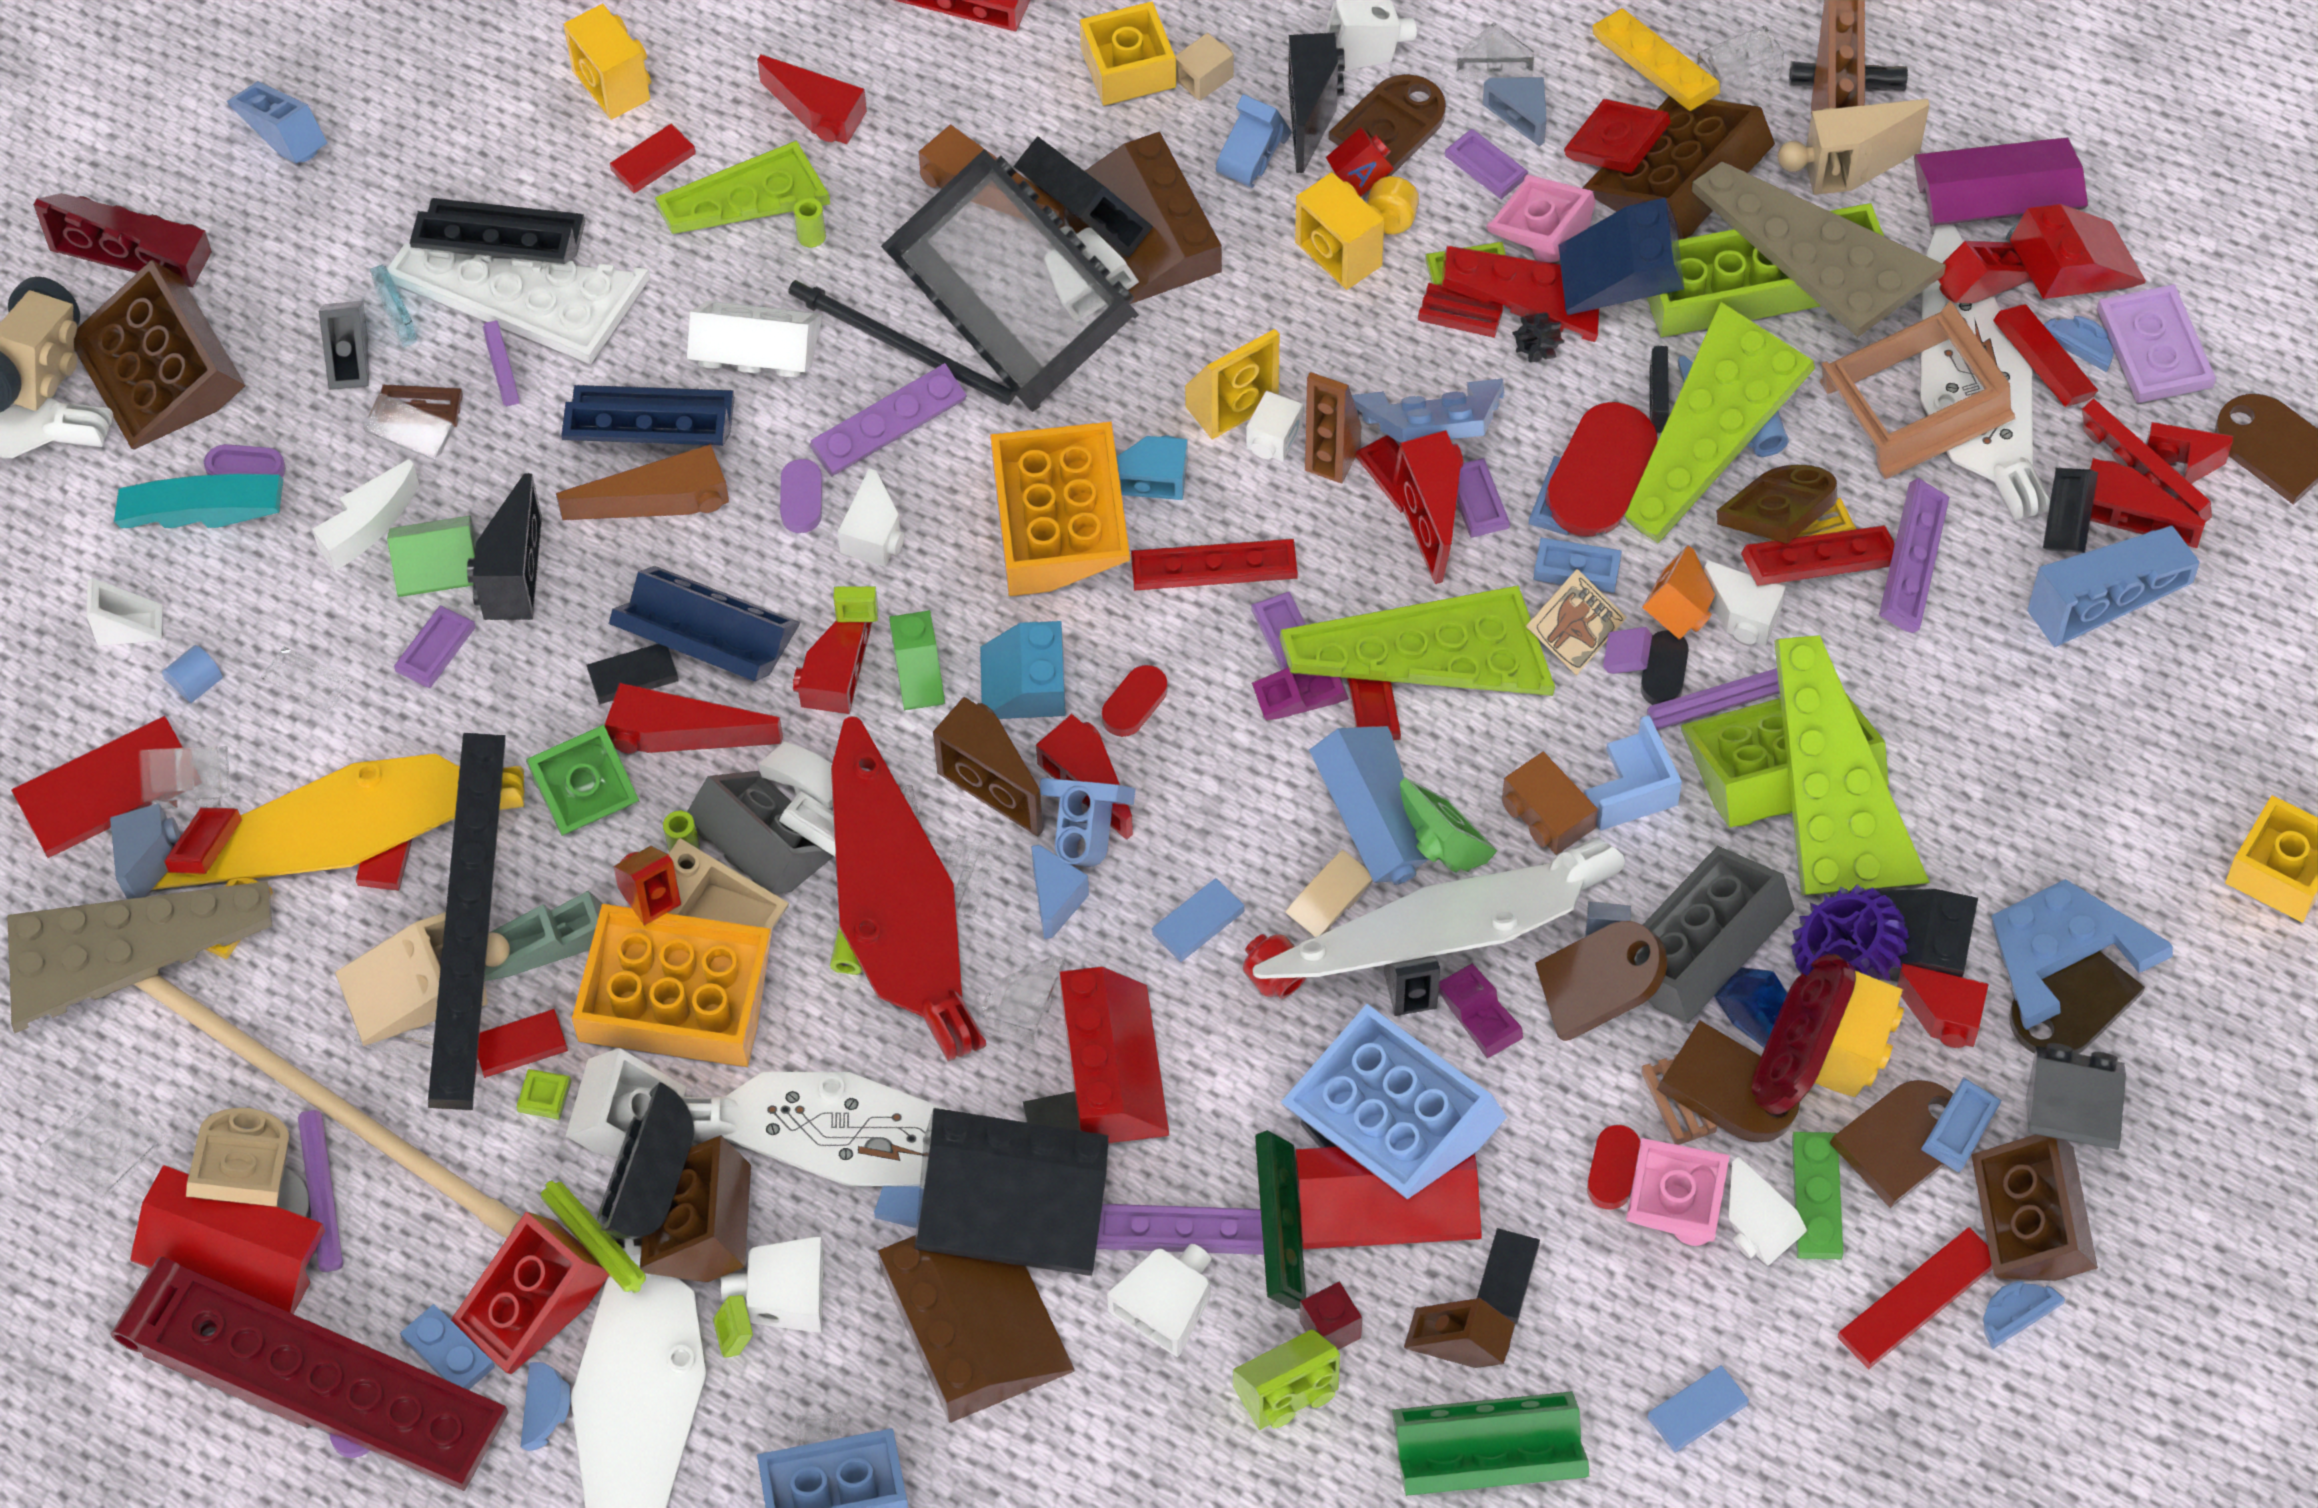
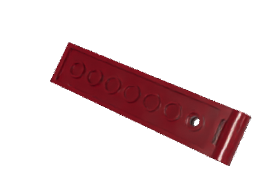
M157 1257L110 1333L116 1342L132 1351L141 1352L143 1357L302 1427L308 1428L310 1424L462 1491L466 1490L509 1414L507 1407L501 1403L187 1269L165 1257ZM215 1331L212 1335L205 1336L206 1333Z

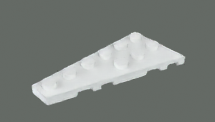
M407 243L403 245L385 270L386 279L390 283L483 321L491 322L498 320L500 328L588 364H592L650 279L649 269L634 268V272L614 270L613 265L599 264L598 268L576 266L573 261L560 264L513 258H495L485 255L457 254L448 251L411 248L410 244Z

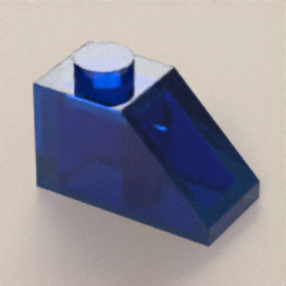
M1741 967L1719 989L1714 997L1732 1025L1765 1048L1788 993L1774 971Z

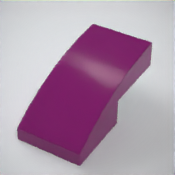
M1289 667L1252 682L1266 720L1292 716L1349 699L1341 677L1290 673Z
M1473 963L1439 981V993L1487 1059L1523 1039L1521 1025L1498 1001L1496 988Z

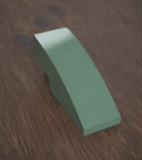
M586 891L552 910L542 904L491 931L499 933L507 939L510 953L501 965L496 967L486 966L485 981L510 977L589 951L603 903L591 892Z

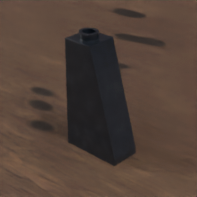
M1038 136L1013 166L1127 257L1131 256L1153 228L1150 223L1108 188Z

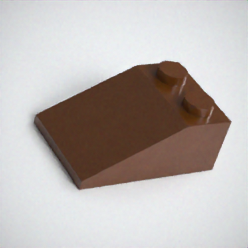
M963 697L933 731L937 774L1039 837L1043 832L1041 795L1037 783L993 710L983 703L976 704Z

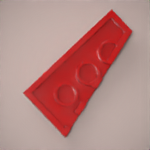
M1453 246L1446 247L1443 258L1442 287L1486 304H1491L1495 301L1506 305L1511 309L1510 313L1521 317L1526 316V313L1535 316L1536 313L1547 312L1549 315L1548 321L1553 323L1561 322L1560 332H1563L1564 328L1582 334L1581 339L1596 342L1600 308L1567 315L1561 265Z

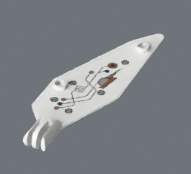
M1954 224L1937 225L1926 254L1927 257L1943 263L1963 243ZM1938 280L1922 291V320L1941 312L1950 301L1940 291L1939 286L1941 284ZM1993 296L1977 303L1952 302L2010 383L2011 409L2015 413V419L1948 450L1947 453L1953 463L1993 480L2015 521L2021 520L2023 516L2026 518L2036 516L2038 510L2040 513L2049 512L2051 499L2033 467L2032 367L1994 323L1993 319L2001 309ZM1949 339L1921 352L1920 402L1927 415L1984 390Z
M761 1072L725 1097H681L692 1115L694 1124L693 1140H710L722 1135L731 1143L846 1186H920L924 1136L933 1108L949 1110L851 1072Z

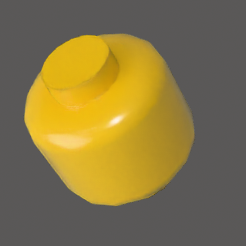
M1388 176L1379 179L1373 184L1367 199V204L1375 206L1383 215L1385 234L1395 235L1408 230L1415 220L1419 206V193L1415 186L1408 180L1400 177Z

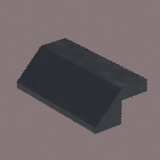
M431 198L428 212L418 211L409 243L411 248L566 264L577 256L586 221L584 214Z

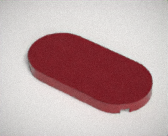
M1837 954L1824 955L1814 960L1811 966L1815 969L1808 976L1803 973L1798 976L1788 991L1751 1084L1752 1094L1757 1097L1754 1100L1755 1103L1768 1113L1781 1114L1798 1104L1812 1088L1822 1069L1856 982L1854 967Z

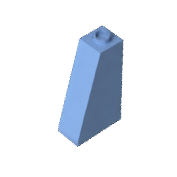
M1388 726L1337 728L1309 749V752L1373 882L1392 881L1394 885L1405 883L1415 877L1417 874L1415 869L1429 859L1416 847L1419 842L1415 836L1416 830L1411 825L1401 799L1399 783L1404 779L1392 734Z

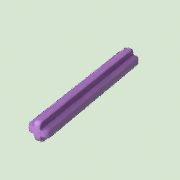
M1777 668L1652 705L1647 709V715L1651 717L1656 730L1778 694L1780 692Z
M318 1110L303 1111L298 1116L311 1217L312 1220L323 1223L325 1233L316 1248L319 1269L322 1272L337 1271L343 1267V1259L322 1113Z

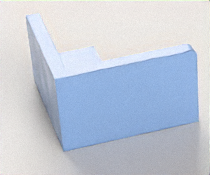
M1649 715L1640 718L1638 734L1607 743L1606 751L1620 779L1584 790L1585 796L1598 808L1596 824L1600 831L1678 806L1682 781Z

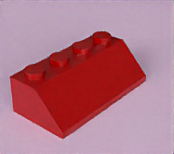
M1103 966L1059 971L1061 1000L1079 1130L1109 1135L1108 1143L1169 1136L1147 985Z

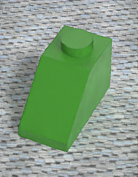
M930 610L889 616L892 645L904 711L945 704Z

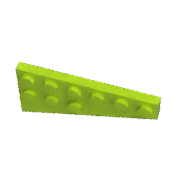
M1720 302L1625 514L1627 522L1659 544L1814 371L1815 365L1813 360Z
M1519 585L1281 629L1279 639L1290 673L1553 696L1555 685L1539 640L1526 627L1531 618Z
M1815 635L1774 640L1801 896L1823 894L1824 892H1838L1840 886L1848 891H1852L1856 884L1866 890L1872 887L1877 889L1930 883L1821 636Z

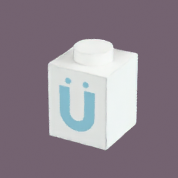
M1266 391L1246 427V448L1252 450L1260 458H1275L1284 461L1303 426V404Z

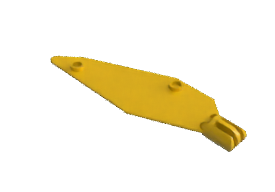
M436 753L357 762L347 765L240 815L242 821L206 874L169 873L167 871L152 890L225 882L231 879H251L352 867L455 819L460 766ZM521 766L504 767L500 810L524 807V769Z

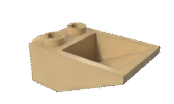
M1919 99L1812 111L1806 146L1799 141L1784 143L1778 151V162L1784 170L1789 172L1800 171L1806 166L1813 195L1852 191L1920 152L1930 105L1929 100Z
M679 838L669 852V856L673 860L681 905L669 911V914L770 928L772 931L789 906L787 901Z
M446 912L414 922L335 972L363 1046L435 1022L441 968L439 958L442 957ZM491 932L488 937L486 966L496 967L508 958L510 946L504 936ZM484 982V993H483V1004H482V1006L488 1004V1003H487V995H486L485 982Z

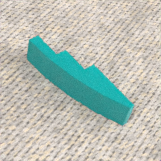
M274 474L197 475L156 480L118 489L114 523L120 528H133L158 522L164 528H176L201 521L207 528H219L280 513L284 479L280 475Z

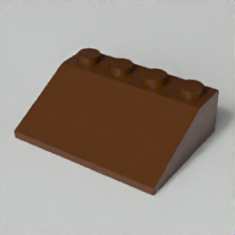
M1669 96L1656 110L1668 112L1671 123L1634 171L1630 174L1601 167L1582 188L1593 191L1595 200L1615 212L1626 206L1666 197L1676 221L1678 240L1688 238L1713 212L1708 205L1692 192L1693 181L1720 162L1749 173L1775 145L1761 107L1710 99L1689 111Z
M1160 131L1122 144L1085 170V172L1103 184L1153 226L1130 257H1127L1105 240L1124 259L1139 283L1128 289L1134 297L1129 304L1222 272V245ZM1064 207L1065 219L1069 227H1072L1076 234L1085 228H1090Z
M153 260L144 266L77 328L74 338V350L106 406L112 410L113 418L133 450L219 411L246 386L182 277Z
M916 1235L877 1250L881 1274L949 1423L1075 1372L1026 1266L914 1249Z

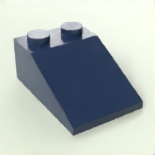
M1666 197L1626 206L1558 245L1567 315L1684 289L1677 226Z

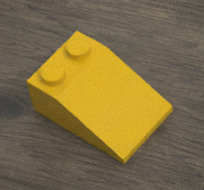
M1276 329L1206 365L1185 385V407L1211 439L1251 419L1266 391L1279 395L1280 334Z

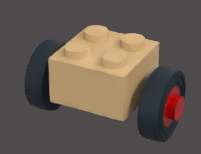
M40 276L25 279L13 290L8 300L9 313L0 322V413L12 404L37 411L47 398L54 396L59 384L66 376L73 374L77 365V354L74 353V338L80 323L79 306L72 294L64 286L52 279Z

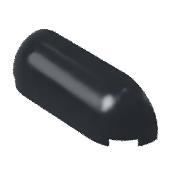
M661 1082L650 1091L651 1100L642 1120L634 1116L628 1127L598 1212L597 1221L604 1224L601 1230L616 1238L638 1239L655 1232L661 1227L669 1212L693 1141L694 1124L688 1106L673 1089Z

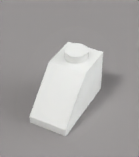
M868 469L838 530L839 548L842 554L886 567L891 555L897 556L901 551L904 542V532L900 531L899 514L877 471Z
M1707 560L1704 572L1715 593L1711 605L1726 633L1734 635L1738 641L1745 644L1758 643L1766 646L1781 612L1786 587L1776 583L1757 586L1752 575Z
M1737 1157L1732 1162L1728 1218L1736 1233L1732 1240L1749 1259L1756 1255L1769 1266L1806 1233L1807 1229L1798 1211L1740 1157Z

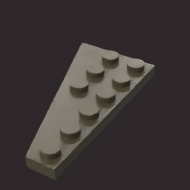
M1720 162L1693 181L1692 192L1857 338L1941 278L1945 273L1946 265L1724 162Z
M268 881L7 915L11 1025L14 1034L29 1028V1022L50 1014L54 1018L66 1013V1007L89 997L97 1000L159 974V968L180 960L181 964L193 960L197 958V952L217 944L226 946L272 927L271 898Z

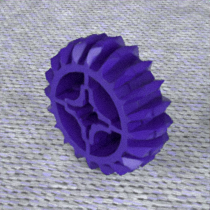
M1856 884L1849 893L1847 889L1840 886L1837 896L1834 897L1824 892V902L1820 905L1810 903L1812 913L1809 916H1799L1802 927L1792 931L1796 942L1790 947L1792 954L1796 958L1794 960L1795 966L1801 974L1803 973L1806 976L1815 969L1811 966L1814 960L1824 955L1837 954L1849 962L1855 971L1878 980L1882 978L1883 980L1890 981L1888 971L1891 968H1901V961L1898 956L1908 953L1907 945L1904 941L1909 938L1905 927L1904 916L1899 909H1896V905L1889 897L1887 898L1886 895L1882 896L1873 887L1865 891L1864 888Z

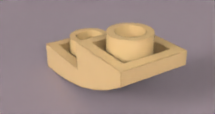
M1342 849L1307 885L1285 913L1314 937H1318L1331 928L1346 908L1349 910L1373 882L1371 875L1363 865Z

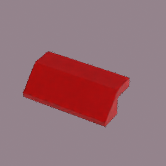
M1339 1147L1296 1149L1303 1249L1482 1239L1478 1170L1475 1153L1412 1197L1406 1199Z
M163 1165L142 1202L130 1257L131 1262L151 1268L157 1257H165L187 1269L294 1314L311 1283L305 1268L325 1233L323 1223L276 1206L186 1197L189 1174Z

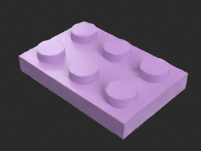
M2175 284L2099 300L2097 306L2098 314L2108 333L2110 342L2137 403L2214 387L2216 377Z

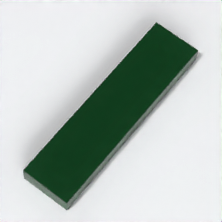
M1266 1130L1255 1135L1267 1297L1290 1309H1299L1300 1301L1306 1298L1295 1148L1294 1144Z

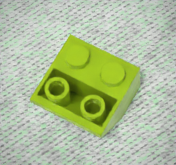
M1311 1329L1234 1368L1233 1388L1258 1430L1269 1425L1272 1428H1279L1289 1423L1295 1417L1296 1411L1308 1405H1311L1312 1408L1321 1407L1334 1398L1335 1391L1339 1390L1340 1353L1333 1344Z

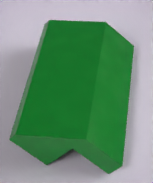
M1573 1391L1392 1409L1400 1475L1406 1496L1589 1477V1461L1581 1442L1579 1406Z

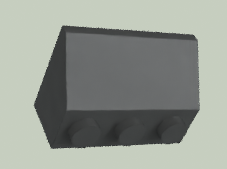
M759 771L707 776L687 811L692 815L696 831L702 838L713 842L725 853L724 857L730 864L741 868L753 879V882L773 894L792 892L834 857L779 822L784 810L792 801L768 779L762 778Z

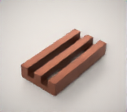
M382 384L376 414L377 422L384 424L457 427L460 401H462L463 397L462 389ZM389 397L449 400L450 404H433L427 403L426 400H411V402H394L389 401Z

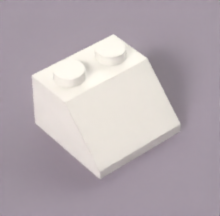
M621 1048L589 1058L565 1136L594 1153L618 1157L633 1117L636 1116L642 1120L645 1115L644 1113L651 1100L650 1091L661 1082L673 1089L680 1097H684L686 1086Z

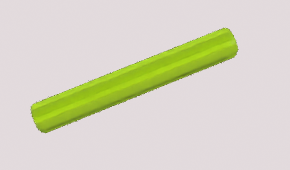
M548 1181L545 1184L546 1188L541 1192L543 1202L624 1292H639L641 1285L646 1281L645 1273L610 1235L601 1230L602 1226L562 1182Z

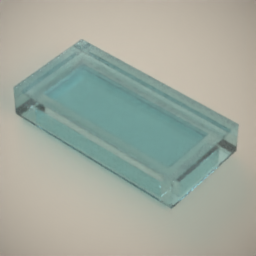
M381 264L371 268L370 272L375 291L402 347L405 348L415 344L417 338L412 319L386 266Z

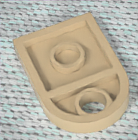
M252 1108L225 1109L207 1117L199 1129L187 1181L186 1197L277 1207L288 1152L289 1132L285 1124L270 1113Z

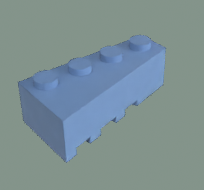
M2173 526L2150 531L2134 538L2039 567L2027 611L2055 648L2194 583L2200 561Z

